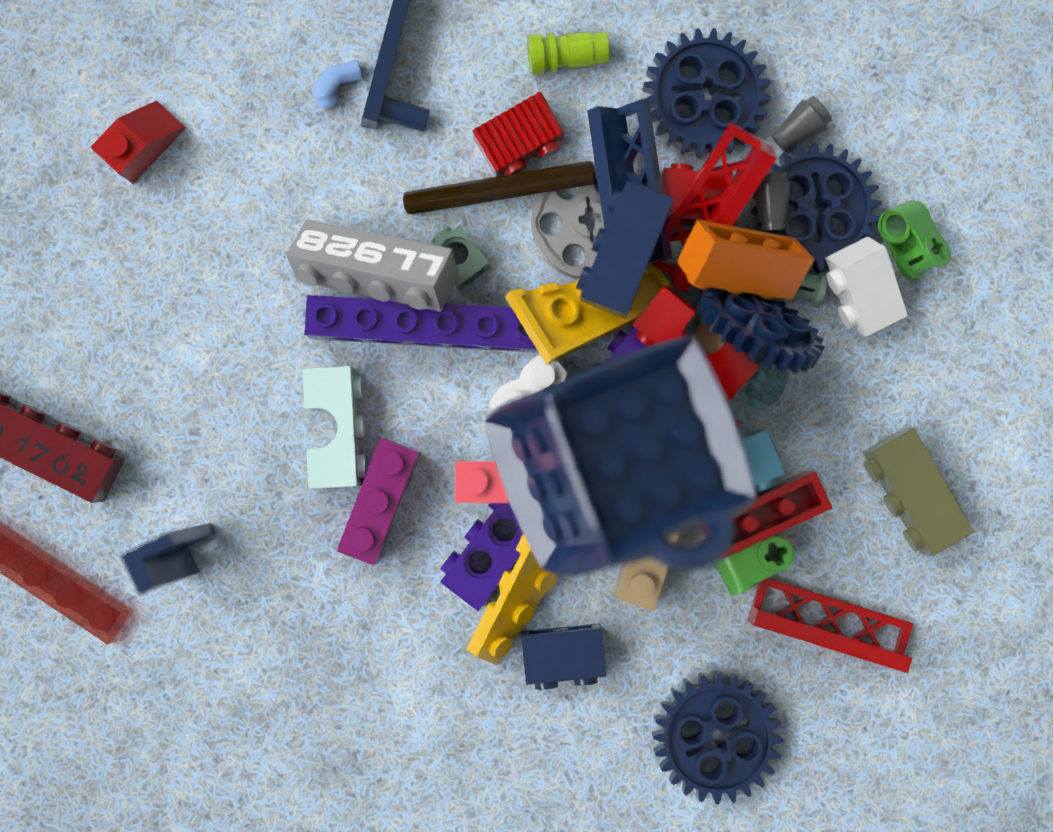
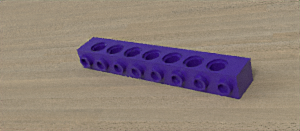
M633 326L628 334L622 330L619 331L607 347L613 353L607 362L648 348L635 336L639 331ZM597 361L591 369L602 364ZM489 503L488 507L494 511L486 522L483 523L477 519L464 536L470 543L461 555L453 551L440 568L445 573L440 583L477 611L480 610L496 589L504 571H509L521 554L516 550V547L524 534L510 503ZM508 518L515 523L516 533L511 539L502 540L495 535L493 526L498 519ZM477 550L488 552L492 558L491 567L485 571L475 570L470 564V555Z

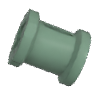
M819 272L818 275L807 273L793 298L810 301L812 306L819 307L826 292L827 273Z

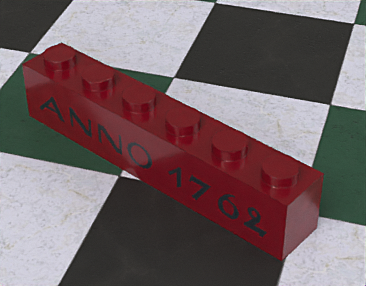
M0 390V458L90 503L104 502L125 459L115 455L117 448L98 439H94L93 443L79 437L82 431L61 421L56 426L44 420L46 413L27 404H23L22 408L9 402L12 396Z

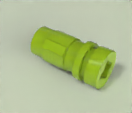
M552 32L546 33V37H542L541 34L527 35V56L530 74H544L547 69L549 73H557L558 68L574 69L608 64L609 42L607 33L579 32L555 36Z

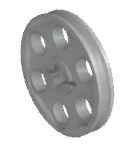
M594 184L578 187L577 195L570 200L560 198L556 191L539 193L536 195L532 207L531 230L538 251L551 267L575 279L580 277L584 266L592 268L597 256L596 252L591 251L593 243L590 242V232L587 230L586 224H579V220L584 218L587 210L586 199L589 200V207L593 217L600 218L601 221L595 223L592 232L593 243L600 227L604 228L600 195L597 193ZM549 214L557 216L562 222L561 230L554 235L543 233L539 226L541 219ZM569 246H577L583 250L585 260L579 266H569L563 260V251Z

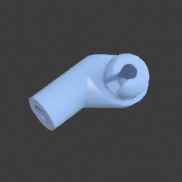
M358 60L331 66L323 71L312 88V95L317 99L316 102L320 108L327 109L336 105L337 96L335 92L340 85L363 79Z

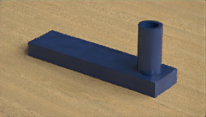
M393 0L362 116V127L376 130L378 120L380 119L420 132L425 131L430 109L385 96L410 0Z

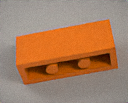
M697 220L677 263L688 276L687 280L700 289L707 290L713 287L725 289L737 295L745 292L757 294L769 300H773L775 297L792 300L815 259L793 237Z

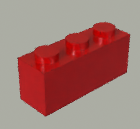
M803 471L777 483L778 485L756 493L755 503L731 519L734 529L731 549L726 557L832 509L833 507L816 471ZM702 522L700 524L706 537H708L707 526Z

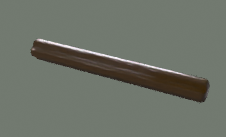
M585 161L407 191L403 194V205L407 214L412 215L593 185L596 183L595 166L592 161Z

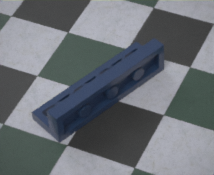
M640 99L619 108L597 106L587 110L603 223L606 230L613 216L607 213L613 193L616 189L623 191L627 181L663 194L650 102L646 99ZM637 113L639 127L634 137H632L628 133L626 117ZM638 152L644 156L645 163L640 176L634 173L633 161ZM667 220L657 242L658 252L652 254L648 265L672 258Z
M208 523L167 532L120 555L138 595L184 580L200 572L188 547L216 534L212 524Z

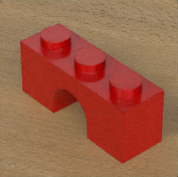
M668 285L664 286L632 324L639 330L635 336L647 347L675 338L686 337L687 326L698 310ZM724 343L717 351L704 354L729 403L757 371L761 363L756 359L751 361L748 354L744 351L736 353L733 344Z

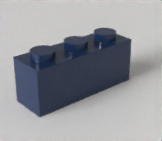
M630 181L626 182L623 191L617 189L614 191L607 209V213L613 215L607 230L600 227L591 251L597 253L592 268L584 266L576 285V289L582 291L580 295L581 302L621 318H627L671 210L674 198Z

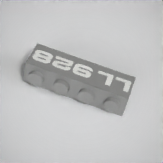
M307 219L286 254L297 281H301L306 285H320L346 294L356 293L370 296L378 301H393L407 304L419 310L429 309L441 312L459 276L453 251L450 248Z

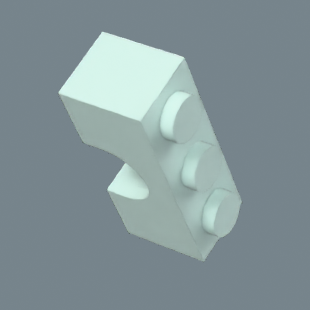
M351 366L302 369L304 409L327 410L334 416L337 422L336 437L329 445L322 448L307 449L308 488L361 486V478H365L368 471L366 454H360L359 438H365L366 435L364 414L358 415L357 399H363L364 396L362 375H356V369Z

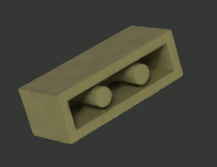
M902 428L862 451L867 461L863 462L866 472L875 483L880 481L887 494L883 497L884 503L894 517L900 516L907 528L903 531V535L915 552L919 550L922 554L934 556L974 533L915 428Z

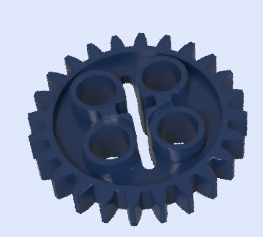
M698 28L695 30L692 41L684 33H681L678 39L679 47L670 41L666 42L664 48L666 55L657 52L653 59L658 67L648 66L646 76L653 81L644 82L642 91L651 94V96L645 99L649 100L650 108H654L651 112L652 122H660L655 135L660 136L667 132L670 135L667 147L672 146L677 141L681 142L682 155L687 152L690 146L695 147V155L698 159H700L705 148H709L711 153L731 122L755 135L760 128L755 120L763 121L767 116V112L759 107L768 105L771 100V96L761 93L771 84V81L768 79H759V76L766 69V65L754 66L753 61L758 52L753 51L747 55L742 52L746 44L744 39L736 46L732 45L731 32H728L723 40H718L716 28L711 30L708 38H703L702 32ZM686 65L692 66L696 69L698 77L687 79L681 75L679 68ZM721 70L733 72L737 82L732 84L723 82L718 72ZM676 87L683 92L673 93L672 88ZM702 87L709 88L708 92L712 95L710 100L704 99V93L701 92ZM738 94L741 99L736 100L734 97H731L730 95ZM683 103L689 105L694 111V116L691 118L680 117L675 111V106ZM717 108L727 109L732 114L733 121L728 123L720 122L716 118L714 110ZM734 136L725 151L728 154L733 152L735 149L734 140L742 146L746 143Z
M812 143L808 148L807 154L798 145L793 150V159L783 152L778 157L780 166L774 163L768 172H787L788 182L795 181L799 183L804 193L801 198L790 195L786 229L768 230L766 233L796 238L815 259L813 261V268L816 273L823 270L826 257L867 236L871 239L875 237V232L867 226L876 225L879 222L880 217L872 214L871 211L882 205V201L873 200L870 196L879 189V186H867L865 182L872 172L866 171L860 174L857 171L862 161L860 158L851 164L846 162L848 157L847 149L838 156H833V144H829L822 153H819L817 143ZM811 174L817 175L818 183L816 185V190L814 188V182L811 178ZM832 179L840 183L842 187L841 196H835L828 191L826 186L827 180ZM814 200L816 206L823 207L824 210L818 216L816 209H809L808 206ZM757 207L751 210L752 215L759 216ZM830 218H837L843 223V235L840 236L832 233L828 225ZM790 220H799L803 223L806 230L804 237H796L790 232ZM760 222L753 227L754 230H762ZM816 222L818 234L821 238V241L819 243L816 242L814 239V233L816 231Z
M710 287L705 290L698 303L699 309L697 312L703 316L701 320L703 323L711 325L709 329L711 333L720 334L723 336L720 340L722 343L733 344L736 353L744 351L748 354L751 361L759 360L767 368L774 364L781 372L788 368L795 374L799 370L806 373L809 368H814L825 348L822 345L824 339L817 335L819 330L808 326L810 320L799 317L797 315L799 313L798 310L785 307V301L777 302L774 299L769 300L757 294L745 292L737 295L725 289Z
M715 671L712 681L708 682L704 674L700 672L698 674V684L695 686L687 678L683 679L686 691L681 693L672 687L670 690L675 701L673 703L663 700L660 702L663 709L667 712L666 716H654L655 722L663 727L662 730L652 732L654 740L663 742V744L653 749L656 756L666 757L659 764L662 772L673 770L669 777L670 783L675 785L683 780L682 792L686 796L696 788L699 802H703L707 794L711 793L715 804L719 805L722 793H727L732 803H735L736 791L739 789L750 797V783L754 782L758 786H765L762 778L759 776L762 771L769 774L775 773L768 760L781 759V755L772 748V745L782 743L783 738L779 734L772 732V730L777 729L782 724L778 718H768L776 710L775 706L772 703L761 705L766 694L761 689L751 694L753 683L748 679L738 687V677L734 673H731L727 681L723 682L721 673ZM721 702H733L734 711L729 717L724 719L716 717L715 711ZM742 719H748V723L746 725L737 726ZM690 720L699 722L700 728L695 736L688 738L680 735V729L685 722ZM717 729L722 734L723 742L720 744H716L713 741L711 734ZM745 736L752 737L753 746L748 752L738 753L735 751V744L740 738ZM697 748L692 755H686L688 749ZM708 756L719 758V764L715 770L711 772L700 770V764L704 758Z

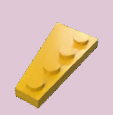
M653 265L648 266L626 319L581 302L580 295L582 291L576 289L578 280L560 285L557 282L543 284L538 289L526 291L523 288L509 290L505 298L546 365H549L634 323L664 286L668 285L671 288L672 286L659 268Z
M522 535L516 547V550L521 554L513 570L504 571L498 585L500 586L501 595L498 601L488 604L466 648L477 658L495 665L509 653L512 642L522 627L532 619L535 608L545 593L550 591L557 581L558 574L541 568L524 535Z

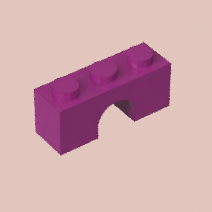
M380 438L336 550L337 552L373 566L380 561L393 528L392 523L404 492L409 487L422 452L391 440Z

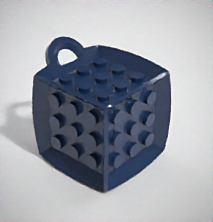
M691 336L675 338L621 356L567 381L547 387L533 394L507 401L493 409L485 419L495 463L520 528L541 568L554 574L566 576L586 575L615 566L632 564L650 557L665 566L680 570H700L711 567L723 560L731 549L734 531L731 519L755 503L757 497L750 465L730 406L697 340ZM702 522L708 529L707 539L695 547H681L667 539V537L682 529Z

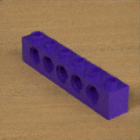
M307 295L304 335L311 339L539 353L511 307L445 303L442 311L439 312L429 309L419 310L407 304L393 301L383 302L376 299Z

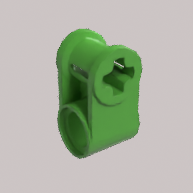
M910 200L885 211L881 215L878 222L880 235L895 258L899 271L906 279L916 281L924 275L925 271L933 267H944L950 262V248L939 233L929 210L923 203ZM902 217L905 220L907 227L904 225ZM913 260L915 264L910 265L909 262Z
M776 534L724 558L715 566L730 595H737L787 569L794 559V550L787 539ZM770 543L775 544L777 547H782L777 551L778 558L776 560H772L769 556L764 557V555L769 553L768 545Z

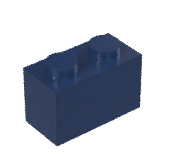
M599 623L521 631L526 685L534 684L537 690L557 688L560 681L574 680V685L585 686L598 683V677H606L602 630Z

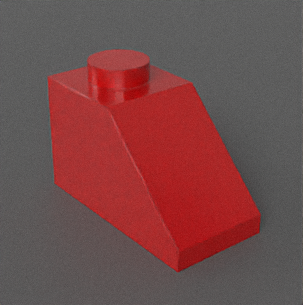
M156 100L117 118L90 148L119 175L134 184L186 127Z

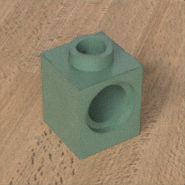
M460 225L454 230L450 227L443 229L431 240L435 246L450 249L463 247L468 251L467 260L463 264L456 265L459 276L454 285L459 292L490 269L489 261Z

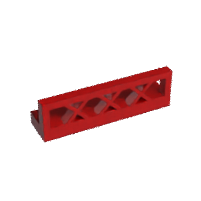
M731 122L667 219L670 242L681 240L682 249L686 244L685 239L689 237L692 229L683 231L680 219L684 212L702 207L705 217L704 221L732 226L777 160L773 146ZM734 136L753 147L745 160L727 164L725 150ZM722 158L723 165L715 167L719 159ZM737 170L731 179L729 172ZM725 173L727 187L723 193L705 198L702 185L707 177ZM699 191L700 199L692 201ZM715 204L708 214L707 206ZM677 225L678 232L671 234V232ZM656 244V247H655L653 253L658 252V251H657V244ZM664 260L651 264L671 275L672 286L686 293L692 285L687 280L688 276L677 262L674 265Z
M770 578L761 581L757 586L747 619L752 625L901 672H909L913 658L906 655L905 650L914 623ZM771 587L781 590L789 606L776 613L761 609L767 588ZM790 593L803 598L794 603ZM812 600L820 602L827 617L814 624L806 623L798 607ZM828 605L841 610L832 614ZM793 611L797 620L784 615ZM849 612L857 614L864 626V629L851 636L842 634L836 622V619ZM865 617L877 620L878 622L869 625ZM831 623L834 631L822 628V626ZM886 624L900 627L894 650L880 646L873 631ZM868 634L872 643L861 640L860 638Z

